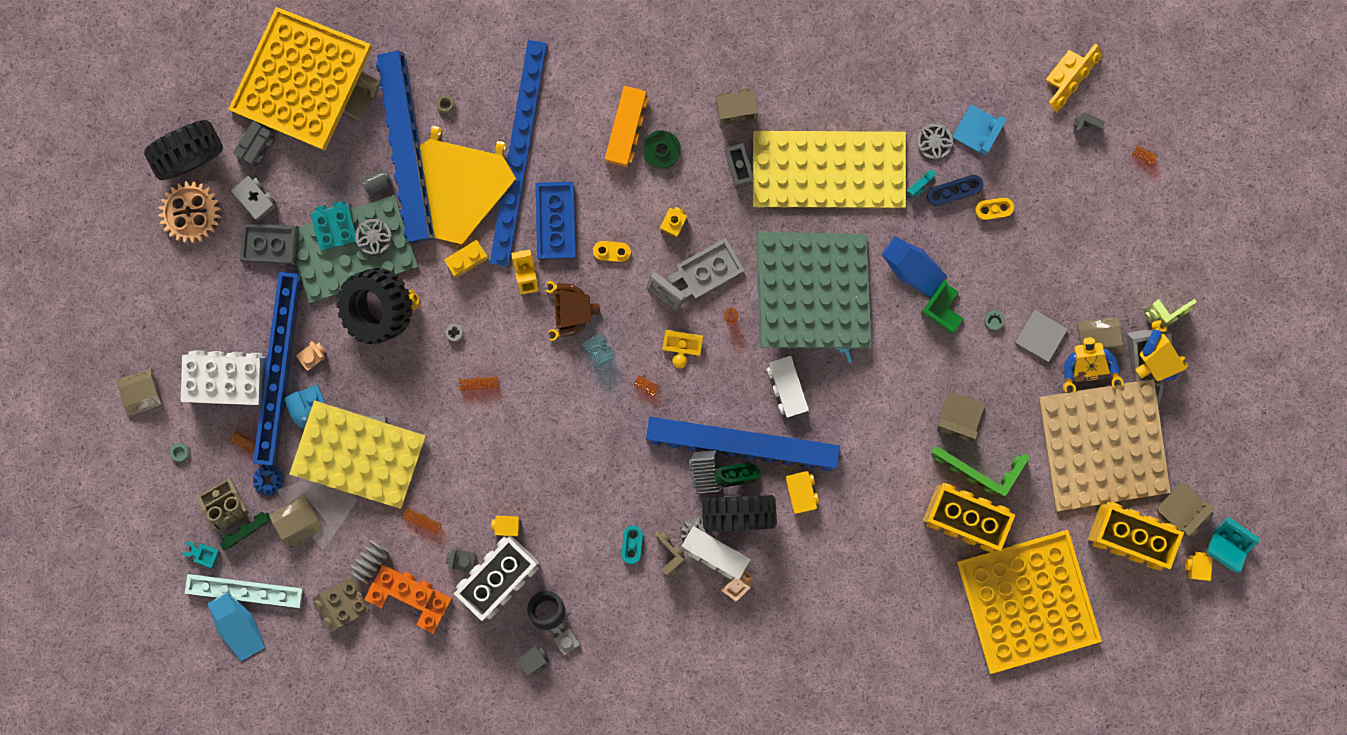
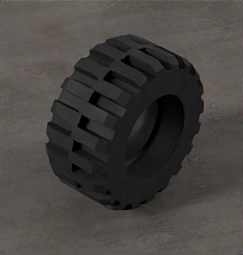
M201 120L175 129L158 138L146 147L144 155L155 177L163 181L183 175L211 161L222 152L223 145L212 123L207 120Z
M372 268L348 277L341 285L340 289L342 290L337 295V298H339V301H337V308H339L338 317L342 319V326L347 328L348 333L352 337L355 336L357 341H364L365 344L370 345L383 343L402 334L410 323L411 319L409 317L412 316L413 311L411 309L413 305L412 299L409 298V290L404 287L405 283L402 279L399 280L395 273H390L389 270L384 268ZM369 291L374 293L381 302L383 310L381 321L374 318L368 309L367 294Z
M773 495L704 498L702 501L703 528L705 531L774 529L777 525L776 498Z

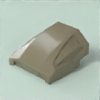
M1118 317L1077 322L1081 345H1083L1085 338L1091 337L1095 339V343H1102L1103 349H1108L1114 356L1123 355L1122 333Z
M153 368L117 380L119 392L128 417L164 405L158 393L159 390L156 386L154 373H152L154 372Z
M230 476L226 478L227 480L201 495H196L201 509L214 531L232 527L244 520L249 513Z
M305 495L269 515L280 538L288 548L324 529Z

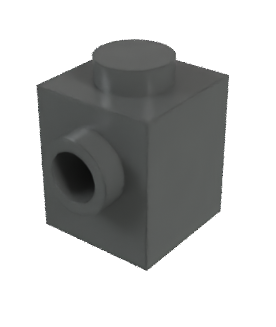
M536 645L519 657L517 662L528 676L534 671L539 673L546 668L545 663L547 662L546 657L548 655L543 647L538 648Z

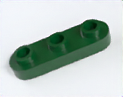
M752 463L720 467L714 473L715 482L723 487L754 483L761 476L758 467Z
M269 512L257 514L253 517V522L250 524L246 522L237 528L238 532L235 534L229 533L224 536L220 544L224 551L228 550L270 522Z

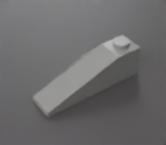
M1153 330L1127 333V342L1133 381L1154 379L1159 408L1164 381H1156L1151 373L1141 379L1135 370L1144 364L1140 353ZM1161 332L1172 344L1171 332Z

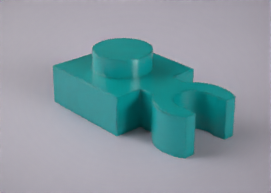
M930 169L906 191L911 198L913 195L918 197L926 190L924 186L935 177L936 173Z
M186 542V545L191 546L192 550L190 553L183 551L182 554L184 556H195L193 562L209 568L214 567L219 549L200 543L199 548H197L195 543Z

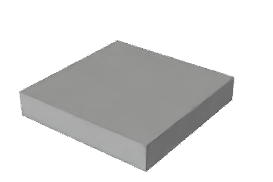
M656 272L651 275L646 286L676 310L685 297V294Z
M1034 310L1015 343L1044 361L1049 362L1068 329Z

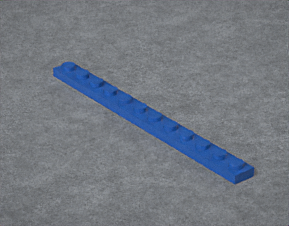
M528 40L507 158V164L515 175L516 180L500 199L490 257V264L509 267L547 47L545 42Z

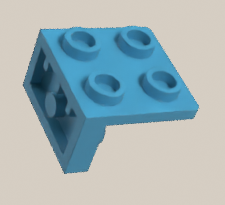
M970 105L952 137L985 156L1007 119L999 116L997 119L981 109Z

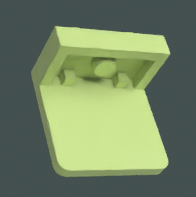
M1193 299L1170 315L1161 301L1157 300L1144 309L1146 312L1145 317L1150 323L1162 320L1160 325L1168 326L1179 319L1177 315L1182 317L1193 310V304L1197 301Z

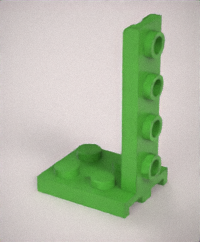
M935 447L931 452L934 455L933 459L941 464L946 462L951 465L949 469L955 473L960 474L962 472L967 475L966 479L975 485L977 482L984 486L982 488L984 491L991 495L996 493L1002 499L1005 498L1030 458L1024 453L1021 457L1017 455L1010 466L1013 468L1012 472H1006L1000 482L1003 484L1001 486L939 447Z

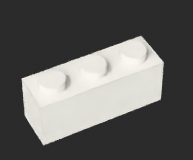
M788 356L769 362V367L766 370L769 379L773 378L775 385L772 388L775 397L779 396L781 404H778L781 415L785 414V417L788 418L809 411L792 357Z

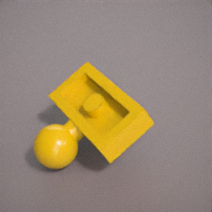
M665 330L662 350L677 352L672 359L673 365L679 369L684 368L688 362L685 354L700 356L703 335Z

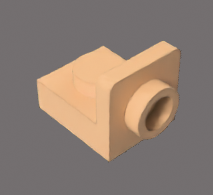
M312 341L307 348L296 355L307 371L327 358L324 355L326 350L320 343L316 344Z
M744 570L739 580L735 577L732 580L729 579L722 586L721 591L734 601H738L751 588L753 578L748 571Z

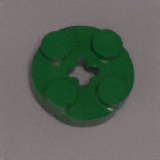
M658 130L652 132L647 136L643 144L645 160L656 169L669 168L680 157V142L674 134L667 131ZM659 145L667 147L665 154L657 153Z

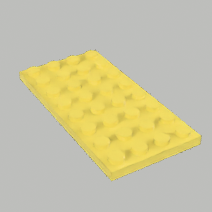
M753 131V207L906 208V132Z

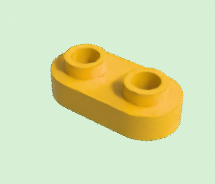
M1009 198L984 200L977 204L975 214L981 220L1005 218L1012 214L1014 204ZM1005 205L1007 207V210L1002 211L1000 209V206ZM983 207L988 209L987 214L981 212Z
M600 241L594 245L593 254L596 259L601 261L625 262L631 256V249L626 243ZM601 247L606 249L604 254L599 253ZM624 249L625 254L619 255L618 250Z

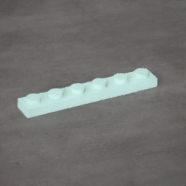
M187 574L185 594L218 598L228 592L236 600L295 608H301L303 588Z

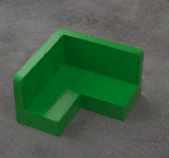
M944 280L921 313L950 334H954L963 318L948 308L958 294V291L948 285V281Z

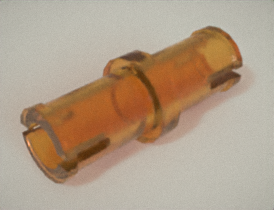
M476 376V378L459 379L460 391L474 389L481 391V389L498 388V376L482 378Z
M408 507L402 515V519L416 524L420 529H427L436 535L442 526V523L428 518L426 514H420Z

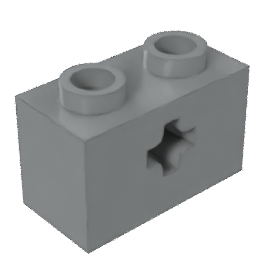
M247 176L231 191L257 221H261L276 208L273 203L276 200L269 192L265 194L262 191L263 185L257 178L252 179ZM253 194H256V195H257V198H258L257 201H254V200H253V199H254L253 196H252Z

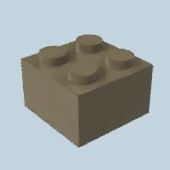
M749 88L738 90V93L735 94L723 92L716 97V109L720 126L757 119L758 108L754 90L750 91Z

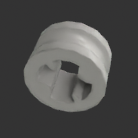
M451 324L446 328L445 333L449 340L455 342L463 337V330L459 325ZM456 327L460 333L455 338H451L452 335H449V331H453V328Z

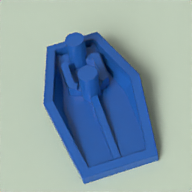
M893 237L881 253L900 281L929 297L933 295L947 276L923 249L897 237Z

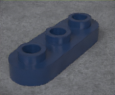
M970 175L935 186L929 190L927 199L931 205L940 206L978 194L983 188V180L978 175ZM970 182H975L976 188H971ZM952 188H957L958 193L953 194L951 191ZM935 193L940 195L939 200L934 199L933 195Z

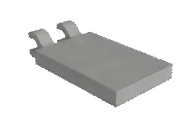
M724 238L676 265L678 271L668 276L667 280L670 284H673L683 278L688 287L681 291L685 294L684 299L690 295L697 299L743 273L745 270L727 239Z

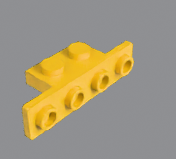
M1094 44L1084 58L1069 50L1046 78L1050 85L1059 89L1049 101L1053 111L1058 112L1066 104L1069 96L1077 90L1078 85L1089 75L1092 67L1100 61L1103 53L1099 45Z

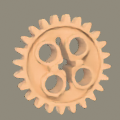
M185 181V187L178 183L177 190L171 187L172 193H165L168 198L167 200L161 199L165 205L159 206L163 213L158 216L164 218L160 224L167 225L164 231H171L170 237L176 236L177 241L183 238L184 243H188L190 239L191 243L195 244L196 238L203 242L202 236L210 238L208 232H216L213 226L220 225L216 222V219L222 218L217 214L222 209L216 207L220 201L214 200L217 195L215 193L210 194V188L204 190L205 185L200 184L198 187L197 183L193 181L192 186H190L189 182ZM201 197L203 199L202 205L196 207L195 201L197 198ZM183 200V202H184L183 207L180 208V209H177V208H176V203H177V201ZM190 209H192L193 211H202L204 209H207V212L205 213L194 212L191 213L190 216L187 214H179L174 216V213L176 212H189ZM204 216V223L200 226L197 225V219ZM184 218L186 223L183 227L179 228L178 222Z

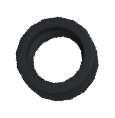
M552 591L538 592L528 602V616L531 622L542 630L556 628L565 617L564 603ZM547 600L555 602L558 608L555 616L548 620L538 619L535 614L537 606Z

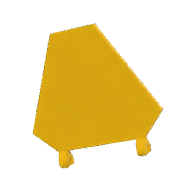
M432 126L430 139L420 145L434 235L437 239L463 245L515 182L516 177L503 157L507 147L506 143L497 141L495 154L441 142L439 138L442 129Z

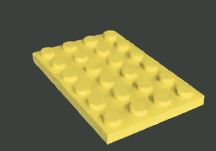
M314 400L290 470V475L401 509L425 435Z

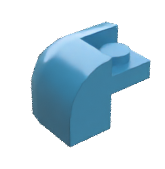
M318 384L300 392H295L283 399L291 419L300 428H305L314 400L328 404L325 402Z

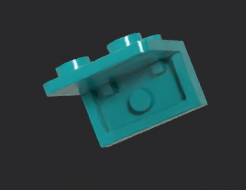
M345 200L333 203L334 206L329 208L326 205L315 207V211L310 213L318 245L322 250L356 242V233L350 213L352 209L351 204H345Z
M1227 516L1215 528L1207 553L1213 559H1216L1228 569L1238 574L1242 571L1247 553L1259 543L1260 538Z

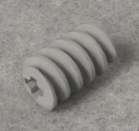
M369 540L372 545L371 547H364L367 553L360 552L363 559H355L358 566L351 565L353 569L351 574L366 584L369 583L367 577L372 578L374 576L371 570L377 571L378 567L376 564L382 565L383 561L381 558L386 559L388 557L385 551L390 552L373 540Z

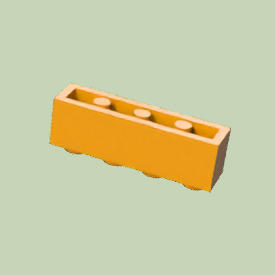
M628 86L623 87L605 162L628 167V163L633 162L635 152H632L633 144L637 145L639 134L636 132L638 126L642 127L644 116L641 115L642 109L647 108L649 97H646V91Z

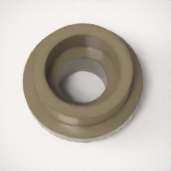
M443 95L437 100L436 105L440 113L450 114L455 110L456 103L451 96ZM449 102L450 106L448 108H444L443 103Z

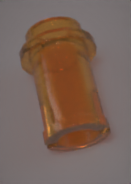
M1139 145L1136 146L1135 150L1142 154L1136 151L1132 153V156L1146 162L1147 166L1149 164L1153 165L1158 157L1155 152L1152 153Z
M734 308L726 309L723 314L724 320L728 323L736 322L739 317L737 310ZM729 313L734 314V318L729 319L727 315Z
M638 375L634 383L636 389L640 388L654 396L659 387L658 384L645 379L644 375Z
M235 431L230 439L233 442L232 445L236 444L248 453L252 451L256 442L242 435L241 431Z

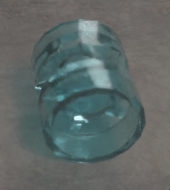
M603 333L592 337L582 344L586 354L591 355L590 360L595 368L616 357L611 346H607L608 341Z

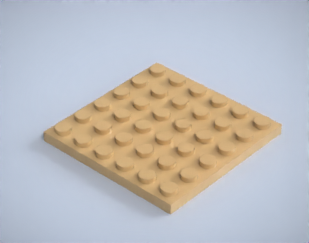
M1154 379L1124 383L1123 387L1122 384H1116L1115 388L1110 385L1075 391V393L1067 392L1038 397L1056 511L1171 493Z

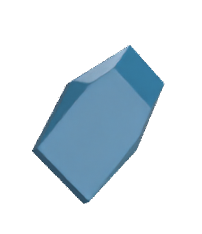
M227 592L208 603L218 635L240 661L265 648L252 613Z

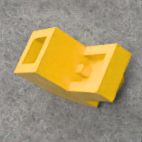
M525 250L511 253L520 295L539 291L531 251Z

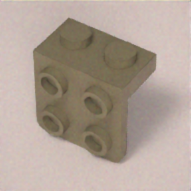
M361 72L343 112L355 119H359L377 96L380 82Z
M949 392L936 427L941 428L940 431L945 434L951 435L955 433L959 435L960 439L970 442V439L974 440L977 437L978 432L976 430L985 405L983 402L961 394Z
M1180 483L1157 507V511L1172 525L1177 526V530L1184 532L1183 536L1195 535L1200 530L1199 525L1203 521L1207 522L1213 516V510L1215 509L1211 503H1205L1185 483Z
M657 531L655 535L676 556L662 569L666 576L669 573L673 576L681 568L679 564L684 560L682 557L684 553L677 545L673 547L669 543L671 539L664 531L662 533Z
M352 578L312 598L314 608L317 612H320L323 624L329 629L330 633L369 611Z

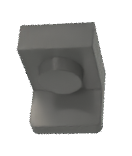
M1084 112L1081 116L1077 115L1073 123L1075 127L1074 132L1078 133L1083 124L1090 131H1100L1105 121Z
M452 549L451 553L448 552L446 564H449L448 569L471 572L474 568L476 553Z

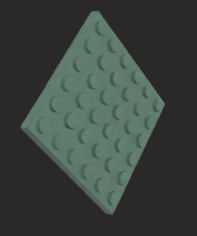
M756 232L760 348H872L867 234Z

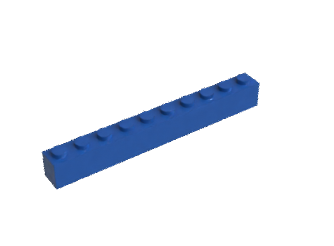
M397 50L377 55L376 68L380 72L379 86L383 91L384 98H382V104L384 109H386L387 115L385 123L389 128L390 135L388 136V141L393 151L391 160L393 165H395L396 172L394 173V178L399 188L397 197L402 206L400 215L405 225L403 234L409 243L434 240L435 235L405 53Z
M279 272L253 459L255 464L277 466L285 407L283 399L286 398L301 288V276L299 274Z
M649 417L646 440H650L649 444L661 446V442L669 443L668 447L680 449V445L688 446L687 450L699 452V448L707 449L706 451L716 450L717 454L718 451L726 452L725 456L731 457L743 454L745 455L744 459L756 460V457H762L764 462L775 463L776 459L782 460L784 465L794 466V462L802 463L801 467L813 469V465L821 466L820 470L832 472V468H837L840 445Z

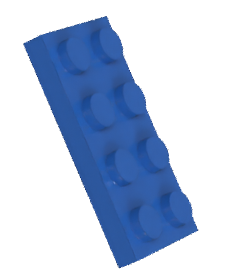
M574 182L535 183L537 259L576 258Z

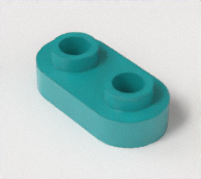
M635 525L627 527L623 534L621 555L622 559L628 564L636 563L641 557L643 532ZM631 531H635L637 533L636 538L632 539L629 534ZM628 551H634L635 556L633 558L628 557Z

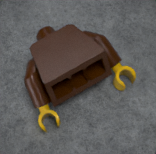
M551 281L546 283L547 285H553V289L550 291L546 290V292L555 296L556 329H551L548 333L553 331L556 336L549 340H557L559 336L561 338L573 336L584 329L586 323L591 322V315H599L600 305L598 303H590V296L584 294V291L579 287L566 283H558L556 285Z

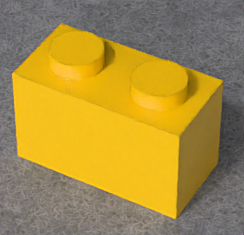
M475 240L444 259L454 277L458 278L489 258L480 243Z
M805 471L785 476L793 513L797 514L817 509L816 505L819 504V498L817 493H813L812 486L815 485L813 474L809 475V472Z

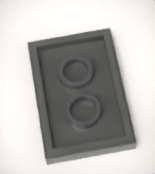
M243 223L240 261L296 265L299 227Z

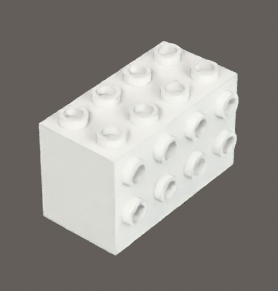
M200 350L188 351L187 355H182L181 402L260 405L267 357H262V353H247L246 356H243V352H231L224 355L223 351L208 352V354Z
M513 536L503 537L497 543L498 548L495 551H490L483 558L485 562L482 565H476L469 573L471 576L468 579H463L456 586L458 590L454 595L481 621L486 618L490 620L499 611L497 607L500 604L502 606L505 605L512 598L510 593L513 590L517 592L526 583L524 579L527 575L532 577L539 569L537 565L540 562Z

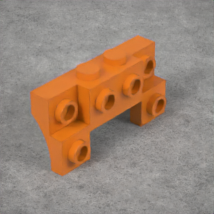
M383 564L364 600L379 608H383L388 596L391 595L423 611L416 626L434 634L452 597L431 588L433 584L425 580L421 582L415 580V575L405 571L403 574Z

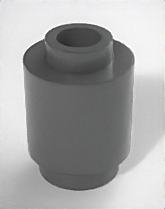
M381 169L365 177L362 184L369 195L371 193L376 194L390 187L389 182L392 181L388 172H383Z

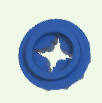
M271 465L261 466L252 477L253 486L257 492L263 495L276 494L284 483V477L280 469ZM272 475L271 481L274 485L269 483L264 485L265 479L263 476L269 477Z

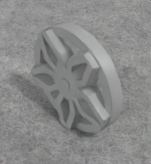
M941 124L925 126L917 137V147L920 153L926 158L933 160L945 157L953 145L951 132ZM937 127V129L935 130L934 134H933V131L930 130L929 128ZM940 129H942L941 135L937 134ZM925 131L929 132L931 135L928 137ZM945 132L947 133L949 139L942 138ZM923 134L924 138L927 139V141H924L921 144L920 139L921 135ZM943 141H946V142H948L949 144L944 145V144H942V143H943ZM926 143H927V145L929 146V147L922 148V146H923L924 144H926ZM940 147L948 148L947 151L941 155L942 149ZM931 148L933 156L927 154L925 151L930 150ZM935 149L939 150L938 156L936 155Z
M368 219L357 228L355 239L358 247L363 252L370 255H378L388 249L391 244L392 234L388 225L383 221ZM376 222L373 225L372 229L370 226L366 225L368 223ZM380 223L379 230H376L375 227ZM383 226L386 228L388 234L380 233L383 229ZM363 227L368 228L369 231L365 232ZM360 231H361V232H362L364 235H366V236H363V237L359 240V234H360ZM382 236H385V237L388 238V239L381 240V239H382ZM364 239L367 240L366 243L360 244ZM387 242L386 245L380 250L379 243ZM370 244V248L372 251H368L363 247L368 246ZM377 244V249L375 251L373 245Z

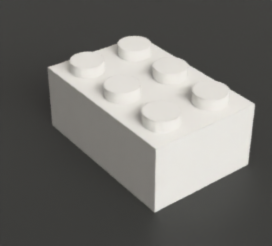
M694 526L682 544V547L686 549V554L697 561L702 558V563L713 570L719 568L718 572L731 580L733 577L739 580L751 560Z

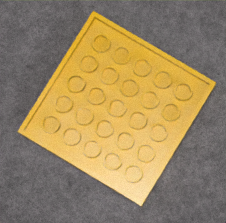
M276 7L228 110L325 151L373 46Z
M1069 530L1005 547L1001 551L995 550L993 553L988 552L956 562L989 674L1102 642Z

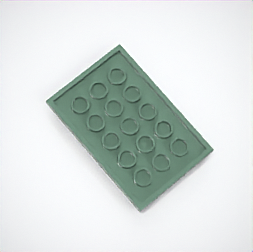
M395 195L351 209L350 211L355 233L359 225L368 219H379L388 225L391 230L392 240L388 249L381 254H367L358 247L356 242L322 250L318 245L313 222L299 227L296 265L310 304L338 295V292L342 290L340 289L341 285L348 277L368 269L384 268L389 270L390 273L393 272L398 275L419 268L412 245L407 242L403 234L405 225L401 219ZM376 222L368 223L366 225L370 226L372 229L373 225ZM380 223L375 227L376 230H379ZM383 226V229L380 233L388 234L386 228ZM363 227L365 232L369 231L368 228ZM360 231V234H359V240H360L363 236H366V235H364L361 231ZM382 236V239H381V240L388 239V238L385 237V236ZM364 239L360 244L366 243L367 240ZM387 242L379 243L380 250L386 245ZM370 244L368 246L363 247L368 251H372L370 248ZM377 244L373 245L375 251L377 249Z

